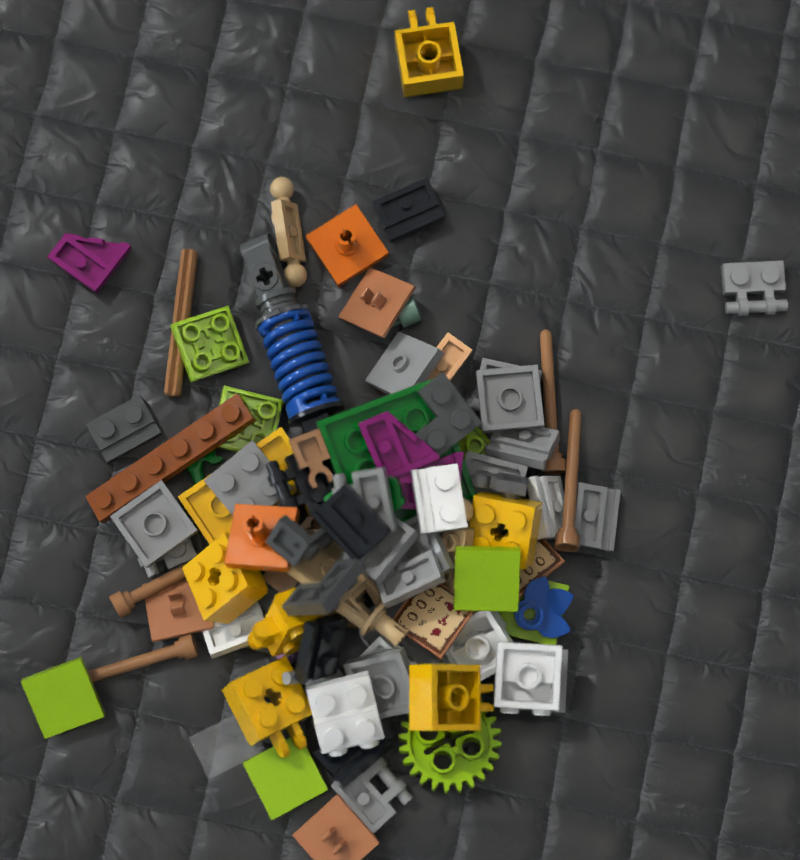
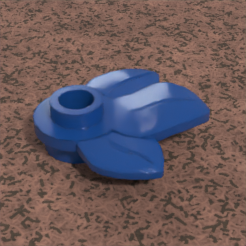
M545 576L536 578L526 586L524 599L518 603V612H514V619L521 628L525 630L536 629L544 637L554 638L563 636L570 632V627L561 615L571 604L573 594L563 589H549V583ZM532 608L535 612L534 617L529 620L525 619V610Z

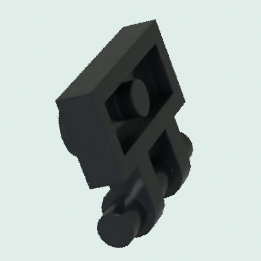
M294 454L285 457L284 461L288 468L285 471H281L277 460L267 463L265 465L269 473L267 479L270 486L275 487L281 501L278 503L279 506L297 508L304 506L308 517H310L325 503L324 497L332 491L331 482L328 483L326 476L322 473L316 474L317 488L312 489L308 483L309 468L306 467L299 470ZM293 480L299 493L298 496L292 497L286 482Z

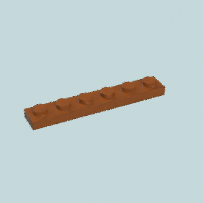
M237 393L85 497L99 522L106 523L111 519V515L161 480L164 483L257 420L243 397Z

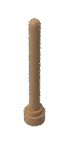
M545 329L540 333L545 427L558 430L552 333ZM559 443L550 460H547L545 470H542L544 475L566 473V459L562 457V453H559Z
M573 409L569 417L562 527L555 534L554 548L563 552H575L580 549V535L577 534L578 530L575 528L582 413L578 409Z
M187 563L130 593L128 591L123 593L118 591L109 596L120 619L132 613L131 609L136 607V603L185 578L182 567Z
M193 634L180 636L179 640L174 641L173 645L88 671L94 683L177 656L179 659L185 658L189 660L199 657V652Z

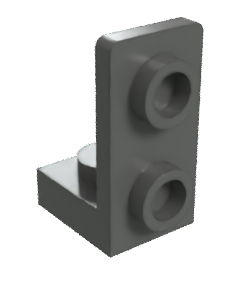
M285 515L278 520L265 543L295 567L305 559L307 561L312 560L320 548L327 549L334 539L323 527L310 535Z

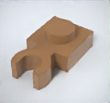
M319 428L288 440L299 470L306 467L310 470L308 483L312 489L317 488L315 476L318 473L324 474L328 483L333 481L332 472L327 467H324L322 461L330 459Z

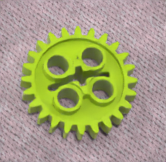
M481 712V731H475L472 734L457 738L455 740V747L451 748L449 744H444L428 755L424 754V751L443 744L445 735H449L453 739L465 731H437V737L427 741L422 739L420 731L409 730V722H401V727L408 731V733L398 735V740L407 743L399 748V753L409 754L403 760V765H414L410 776L413 777L420 773L422 775L420 779L421 786L428 780L432 781V791H435L439 784L443 785L445 794H448L450 785H455L458 793H461L463 783H466L470 789H474L473 779L476 777L479 781L484 782L485 776L482 771L493 772L494 767L488 761H498L500 756L492 751V749L501 748L502 742L493 739L501 733V729L491 728L497 720L496 716L487 718L488 712ZM466 742L477 743L480 747L479 753L473 756L467 755L462 749ZM445 755L449 757L452 764L447 769H438L434 765V759L437 756Z

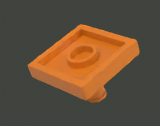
M357 204L305 235L306 240L338 288L389 256V252Z
M235 504L224 562L226 567L290 572L291 564L265 541L278 520L283 516L287 515L298 524L300 514L298 508Z

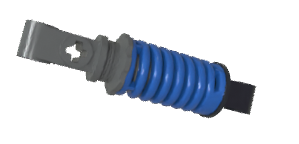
M266 233L240 244L242 257L248 267L258 296L255 304L262 314V317L255 322V328L260 336L264 338L263 346L268 350L266 355L271 361L270 367L275 372L274 378L276 382L279 383L278 390L283 394L281 399L286 404L285 410L289 419V426L292 428L303 427L304 432L308 433L318 429L316 421L340 413L345 409V405L339 398H336L337 387L329 385L333 381V376L327 373L330 367L326 362H323L326 358L325 353L319 351L322 345L320 341L316 340L318 333L313 329L315 325L310 313L311 308L308 304L297 303V291L294 287L289 286L284 276V269L281 260H279L276 242L270 233ZM329 459L322 461L323 466L330 465Z

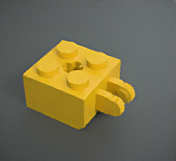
M433 7L426 8L425 15L428 26L418 27L417 14L415 10L408 11L410 28L395 30V47L404 97L463 89L464 74L454 22L436 24ZM425 57H431V60H425Z
M484 491L473 495L472 506L474 511L469 521V528L475 529L473 546L520 547V569L526 570L534 563L543 502L524 498L509 499L500 496L498 493ZM501 524L506 526L504 530L508 528L509 533L507 535H503L500 532L499 526Z
M224 532L182 567L204 621L230 624L268 593V587L260 570L227 568L224 564L230 533Z
M294 587L275 595L264 619L255 623L252 627V632L247 637L248 645L253 650H261V648L267 647L272 657L283 653L285 656H289L300 650L306 621L313 623L316 621V618L338 612L333 611L327 615L288 616L281 606L297 588Z
M287 656L231 681L222 689L247 742L253 746L270 738L281 758H285L290 754L288 744L281 731L287 729L294 745L299 750L305 748L307 742L298 723L312 715L309 700L301 684L285 685L282 681L284 672L294 671ZM268 697L272 703L267 704L264 698Z
M409 665V730L481 731V712H494V704L481 703V693L494 691V684H481V665Z

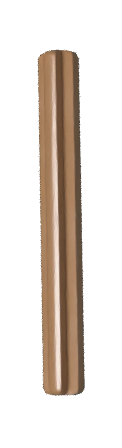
M182 249L172 323L191 317L198 259L197 251L193 249ZM171 331L164 393L170 397H180L185 366Z

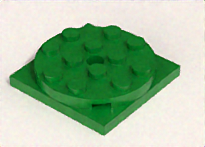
M432 379L316 421L315 423L317 428L320 429L330 456L329 461L332 466L333 475L345 473L346 483L351 484L353 482L352 472L376 467L358 422L388 410L413 433H416L434 419L435 416L417 393L418 390ZM458 442L440 455L439 458L455 452H461ZM463 458L461 489L463 498L469 500L473 498L476 491L474 486H472L473 483ZM400 508L394 514L396 518L405 522L416 516L417 511Z

